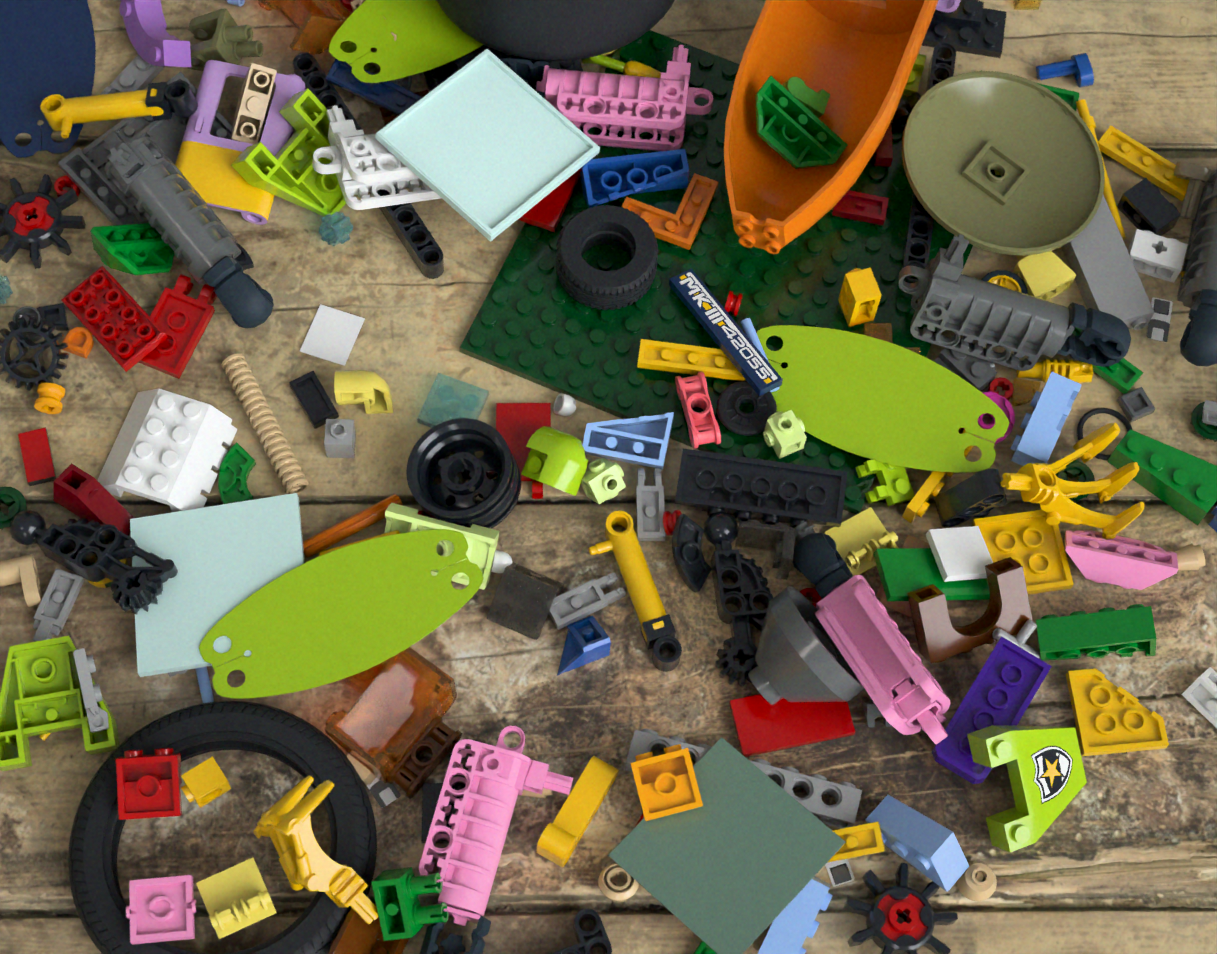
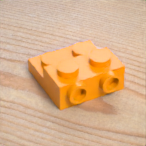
M681 744L664 748L665 754L653 757L652 752L635 756L636 762L631 763L645 821L703 806L688 748L682 749Z

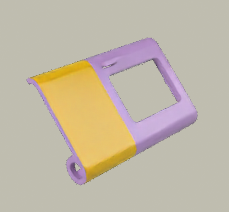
M209 60L205 64L195 97L198 107L189 117L175 165L209 206L238 211L250 223L266 224L275 195L248 184L231 166L247 147L254 144L216 137L210 134L226 78L228 76L245 78L249 67ZM276 73L274 85L276 88L260 140L273 156L291 138L294 129L279 111L294 94L305 90L306 87L302 78L295 74L284 75Z

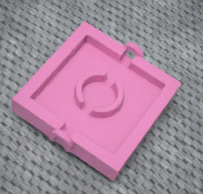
M192 875L129 880L130 906H126L127 919H130L131 944L195 939L194 913L197 911Z

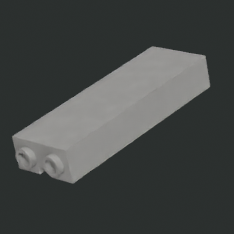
M1103 195L1100 206L1088 226L1076 238L1061 248L1070 269L1076 274L1075 281L1087 309L1092 308L1120 318L1127 325L1128 329L1139 330L1148 325L1154 310Z

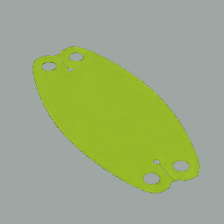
M366 0L337 30L330 42L329 53L338 61L347 62L352 67V74L361 82L379 83L437 68L476 50L484 44L476 41L455 25L443 12L437 0ZM391 32H393V33L396 34V36H397L396 41L394 40V36L392 35ZM344 41H351L356 44L357 49L352 53H346L342 51L340 45ZM371 48H376L377 51H376V52H371L370 49H371ZM367 63H376L381 70L378 74L371 75L365 72L364 66Z
M778 325L769 326L757 331V336L767 359H769V363L783 379L782 385L779 386L780 388L775 392H771L776 401V412L782 411L785 413L792 410L795 417H799L802 420L805 432L847 452L872 460L876 459L879 462L913 469L970 473L989 469L994 463L996 457L994 445L998 438L1005 435L1009 426L1008 418L989 397L940 364L899 345L843 330ZM779 336L783 340L782 348L778 351L769 350L766 346V340L769 337ZM783 362H786L788 364V367L782 368L781 364ZM985 413L993 415L996 421L995 425L991 429L981 428L978 424L980 415ZM959 428H964L966 430L965 433L960 434L958 432ZM977 446L982 452L981 458L975 462L968 461L964 456V451L967 447Z
M436 529L370 539L316 557L271 581L220 619L207 632L200 643L199 650L205 662L212 664L215 671L212 682L216 693L227 698L246 699L307 690L368 670L417 643L461 609L474 596L483 582L484 578L477 564L471 563L466 555L469 546L465 536L458 531ZM443 540H449L454 545V551L446 557L440 556L436 552L437 544ZM433 569L438 570L436 576L431 575ZM457 573H464L469 577V584L464 589H456L451 584L452 577ZM220 636H227L232 643L229 651L225 653H218L213 647L214 641ZM250 650L252 652L251 656L246 657L244 655L245 651ZM234 670L242 671L245 674L243 685L231 687L227 683V677L230 672Z

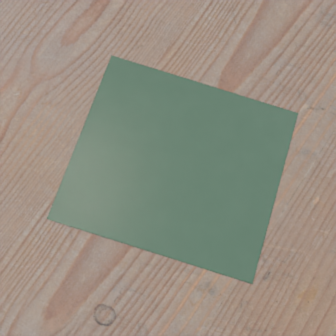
M721 737L693 766L703 806L645 821V818H643L608 856L717 954H743L846 842Z

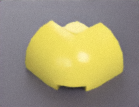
M366 370L335 371L334 393L338 405L364 404L366 414L393 413L390 388L377 373Z

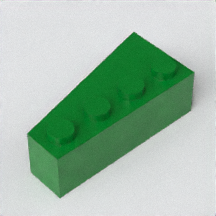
M1131 429L1116 446L1107 461L1117 469L1129 463L1137 462L1139 471L1132 480L1197 526L1217 501L1216 465Z
M1134 604L1128 606L1127 609L1103 608L1097 613L1088 614L1085 611L1072 612L1070 616L1063 617L1050 614L1036 620L1042 661L1078 659L1081 657V654H1087L1088 657L1093 659L1104 658L1112 652L1120 654V658L1132 657L1133 653L1137 651H1145V657L1156 656L1157 638L1151 606L1144 607L1142 604Z

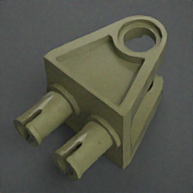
M219 9L190 20L188 30L194 34L193 38L204 42L190 46L192 67H189V69L204 71L205 64L209 60L240 65L243 57H261L264 50L261 41H252L253 31L250 25L238 26L227 9Z

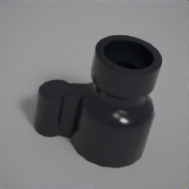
M915 92L908 97L902 94L891 120L898 131H904L906 121L912 109L921 98L920 93Z

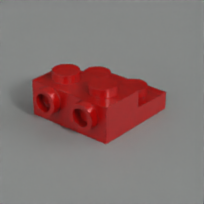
M173 748L154 749L155 755H143V750L124 751L123 757L116 759L119 820L182 815L180 753H173Z

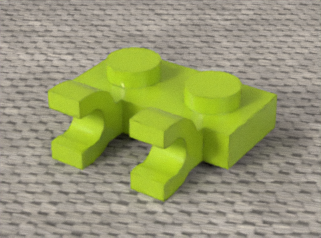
M876 459L864 462V465L856 467L859 478L876 473L880 486L865 493L868 504L886 499L887 505L892 506L910 501L915 496L905 467L879 462Z

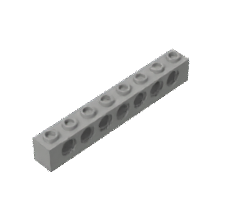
M650 729L635 730L626 760L625 771L633 772L631 763L636 762L635 756L654 750H662L664 752V748L681 744L682 749L688 748L690 758L694 761L695 765L712 746L706 744H698L697 746L687 744L686 740L676 736H670L669 738L658 736L657 732ZM762 759L751 761L824 824L842 829L854 826L862 790L856 789L854 784L843 781L837 784L827 781L826 777L819 774L807 776L800 774L797 769L783 766L782 769L770 766V762ZM796 787L803 788L807 792V797L799 798L795 796L793 789ZM821 796H832L836 804L832 806L823 803Z

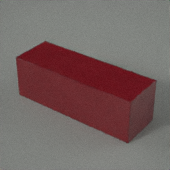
M891 122L882 141L874 152V166L891 167L893 160Z

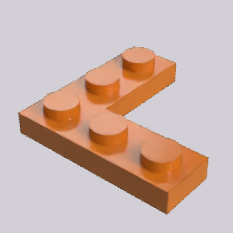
M694 173L676 214L629 197L625 198L622 207L635 212L640 218H643L649 224V227L652 228L656 238L690 250L718 188V181Z

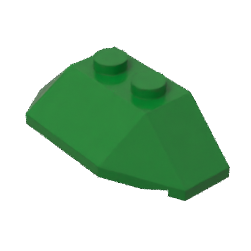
M772 76L768 77L756 93L757 135L795 169L833 165L848 146L847 143Z
M149 223L93 227L90 230L93 249L101 257V261L112 269L132 275L169 272L172 268L173 249L169 244L163 242L162 236Z

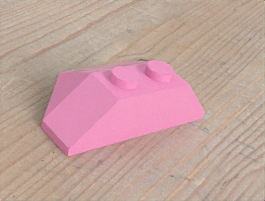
M1066 530L1065 551L1086 579L1097 583L1119 585L1125 589L1142 590L1177 574L1178 561L1177 553L1166 552L1161 547L1148 542L1121 536L1108 540L1102 539V532L1092 530Z

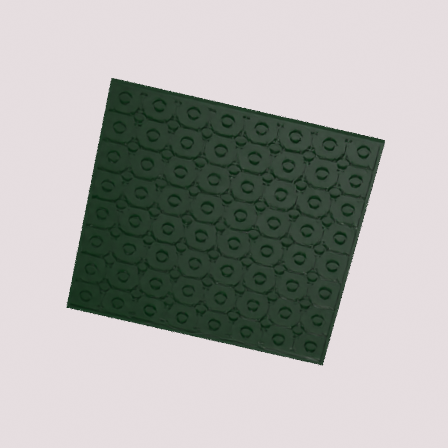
M649 30L633 42L615 50L612 58L624 63L637 61L659 72L666 73L667 63L672 61L673 48L684 45V48L689 50L687 63H691L689 87L707 89L713 95V107L708 114H686L684 140L680 148L686 151L689 166L688 186L694 173L718 181V188L690 250L656 238L658 243V261L655 279L649 291L630 306L627 305V307L614 310H599L587 307L585 304L574 300V297H571L565 291V288L562 287L556 271V248L560 232L564 225L567 224V221L571 220L577 213L588 208L584 200L580 176L555 232L525 222L460 346V352L558 393L570 395L575 400L622 419L674 412L670 439L690 447L692 445L681 400L677 394L675 377L681 376L684 378L695 375L637 368L641 339L720 349L669 286L670 278L689 269L696 273L724 309L729 291H733L735 295L743 294L737 317H734L733 313L729 312V315L742 330L740 322L746 318L751 319L756 333L762 328L778 325L830 328L884 340L926 357L932 343L917 339L911 334L910 323L915 314V310L911 305L912 294L902 291L898 284L912 188L903 166V132L898 131L894 123H891L893 148L891 167L874 166L873 154L857 181L849 189L851 191L889 198L884 225L833 216L832 208L807 231L780 249L778 254H771L764 249L754 246L752 248L744 247L739 243L740 237L734 230L724 163L725 122L734 81L740 64ZM606 68L604 73L623 75L622 72ZM697 98L694 101L699 106L708 104L705 98ZM592 127L588 130V133L590 135H599L602 131L597 127ZM606 129V136H609L610 130ZM618 131L617 137H622L624 135L623 131ZM632 132L631 138L634 139L635 132ZM643 132L639 137L644 140H650L653 138V135L649 132ZM658 134V141H660L661 134ZM670 136L669 142L674 143L675 136ZM598 145L600 151L592 159L661 151ZM990 170L993 176L1001 177V175H995L994 170ZM687 188L629 194L600 205L622 207L625 198L629 197L676 214ZM935 219L929 261L936 257L940 248L948 249L955 236ZM970 243L963 253V269L973 247ZM609 244L594 246L582 256L590 266L602 271L621 269L632 260L623 249ZM857 268L862 270L871 268L882 295L874 321L848 327L838 301L845 274ZM909 276L912 279H917L915 276ZM923 324L921 327H918V329H923L924 327H927V325ZM771 336L766 340V346L771 351H778L783 346V340L779 336ZM783 362L781 364V367L787 368L788 364L786 362ZM705 376L714 416L720 429L721 443L717 445L714 442L702 444L696 448L697 450L847 471L843 510L856 515L861 512L866 500L865 493L870 491L876 473L859 478L856 467L864 465V462L871 459L837 448L807 432H804L807 438L803 449L779 459L774 448L767 445L763 432L750 436L739 435L728 430L721 423L717 414L718 398L726 387L739 381ZM746 402L742 403L739 409L741 412L748 414L754 411V406ZM699 407L692 408L697 413L704 411Z

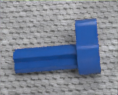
M1086 53L1072 55L1071 60L1036 66V76L1039 81L1073 74L1078 87L1090 86L1094 83L1093 69Z

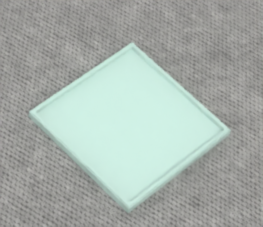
M488 49L484 50L380 129L375 136L376 140L490 242L600 151V147Z
M297 493L130 519L131 538L135 540L138 547L164 560H172L178 570L175 577L169 578L163 583L162 595L156 596L158 604L150 603L148 605V612L140 608L137 615L135 614L138 675L145 677L212 666V664L204 661L199 650L200 643L207 632L220 619L253 593L286 572L305 563L300 505ZM138 556L132 557V567H153ZM220 636L214 641L213 647L216 652L225 653L229 651L232 643L227 636ZM246 650L244 653L246 657L252 654L250 650Z

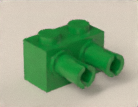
M412 867L384 870L371 882L384 941L412 938L424 924L445 923L448 921L449 913L448 911H443V909L448 908L445 902L421 906L418 896L420 894L440 893L442 891V881L436 882V880L441 879L439 873L415 876Z

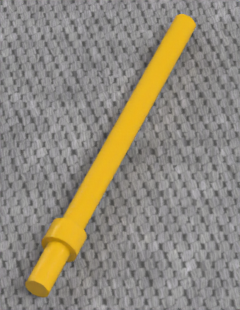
M1078 100L1076 106L1079 116L1088 126L1099 147L1094 130L1096 124L1093 116H1090L1086 100ZM1103 161L1105 177L1103 195L1123 240H1125L1126 236Z

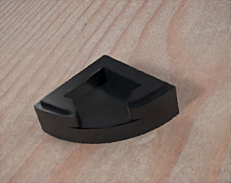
M64 303L37 308L41 319L47 320L46 326L50 327L54 324L56 325L55 330H69Z

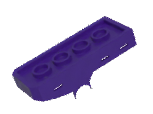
M1001 636L946 727L945 731L948 737L934 747L932 751L934 760L972 784L983 783L992 768L973 762L967 734L992 725L1017 726L1052 666Z

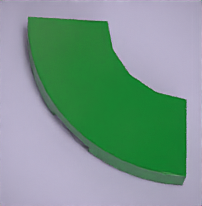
M237 442L227 452L219 469L218 489L223 504L254 500L248 490L247 480L256 462Z

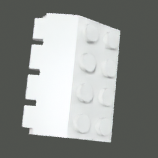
M162 389L138 392L97 481L112 495L121 497L123 492L126 491L167 504L172 512L203 508L207 498L200 493L210 494L218 475L211 468L219 471L223 458L228 452L221 445L230 447L238 429L231 425V418L210 404Z

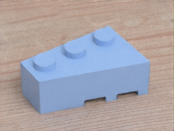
M1051 372L1042 392L1036 391L1030 403V406L1034 407L1032 414L1026 412L1020 425L1025 430L1022 436L1016 435L1010 449L1015 452L1011 461L1022 466L1028 463L1048 462L1082 384Z
M674 412L587 423L582 444L585 455L652 468H661L663 470Z
M887 795L865 819L867 824L879 822L884 845L946 892L969 868V864L954 832L890 795Z
M814 876L773 920L758 954H805L806 949L802 948L806 937L813 938L820 923L815 918L820 909L826 911L833 896L828 893L830 884Z

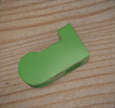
M792 77L782 84L786 90L816 117L819 118L824 115L830 93L823 89L816 92L806 86L804 81L798 77Z

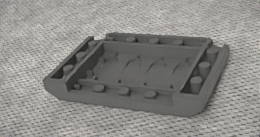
M181 72L166 82L169 85L178 80L186 81L196 97L197 89ZM216 111L210 134L216 137L231 139L233 126ZM172 113V119L154 121L152 116L125 118L81 150L79 147L60 160L58 165L113 225L148 223L149 220L136 209V204L131 198L127 197L115 185L112 178L105 173L104 168L108 161H110L107 156L111 153V149L103 138L112 130H115L129 145L138 138L147 137L155 142L175 164L190 116L183 118L177 117Z

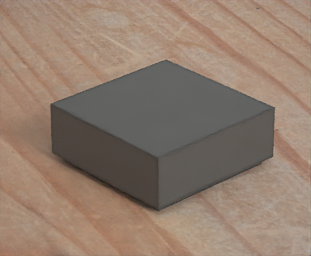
M1142 387L1126 393L1117 399V403L1130 423L1153 413L1155 410L1154 405Z

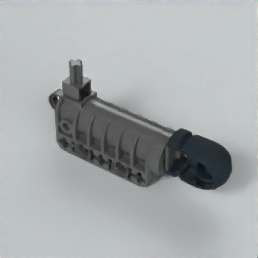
M112 130L103 138L111 149V153L107 156L110 161H108L104 168L105 173L112 178L115 185L127 197L131 198L136 204V209L149 220V225L155 228L162 236L163 242L169 244L175 252L174 255L188 267V272L199 285L208 283L209 286L215 288L216 295L231 314L236 325L242 328H255L264 323L272 313L274 306L273 298L252 277L244 273L243 267L235 259L241 254V250L236 245L238 243L236 238L155 142L147 137H141L132 141L129 145L115 130Z
M1217 170L1211 173L1203 187L1196 216L1192 221L1182 270L1185 271V274L1180 280L1177 301L1183 302L1184 306L1190 308L1188 318L1191 320L1187 324L1180 341V353L1188 362L1196 366L1205 367L1217 364Z
M964 235L954 236L948 249L940 248L936 257L927 263L925 269L916 266H906L899 272V288L906 293L912 294L911 305L915 310V314L911 319L910 331L913 337L1020 371L1032 369L1041 354L1049 357H1054L1056 353L1064 356L1070 354L1073 359L1105 367L1118 363L1128 353L1131 342L1129 329L1120 318L1092 308L1085 309L1083 305L1073 302L1068 307L961 274L963 271V253L969 244V240L964 239ZM907 276H915L918 278V281L907 283L903 279ZM923 324L927 325V327H924L923 329H918V327H921ZM1075 327L1082 330L1079 336L1072 334ZM945 330H951L955 335L947 337L941 335V333ZM973 340L978 341V343H974L973 345L969 344V342L971 343L973 342ZM995 346H1002L1006 350L998 353L991 349ZM1024 356H1028V358H1025L1023 361H1020L1019 359L1023 358Z

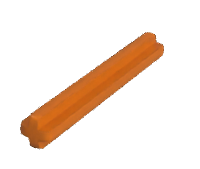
M394 494L303 541L304 555L310 557L385 518V511L391 503L403 505L401 499L397 494Z

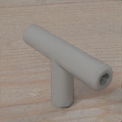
M1027 620L1015 637L1000 628L993 631V638L999 641L1002 636L1035 657L1040 658L1039 651L1025 644L1037 627V624L1032 620Z

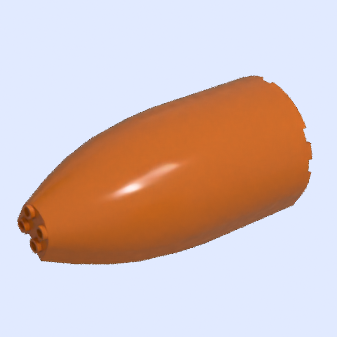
M766 0L744 51L734 81L725 122L724 163L726 185L734 230L740 237L738 241L741 245L747 248L754 246L764 249L768 253L778 254L780 249L803 234L827 214L854 185L882 141L896 112L936 10L938 0ZM772 76L781 85L792 77H798L812 90L819 92L823 89L830 93L824 115L819 117V119L848 144L833 165L795 169L757 135L755 95L768 77Z

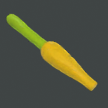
M604 55L582 59L583 64H599L622 72L623 75L661 78V72L637 61L624 63Z

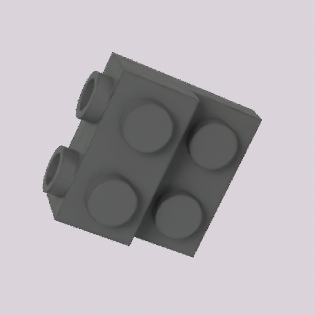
M949 348L943 349L939 357L934 360V362L960 376L981 392L991 384L997 374L993 362Z

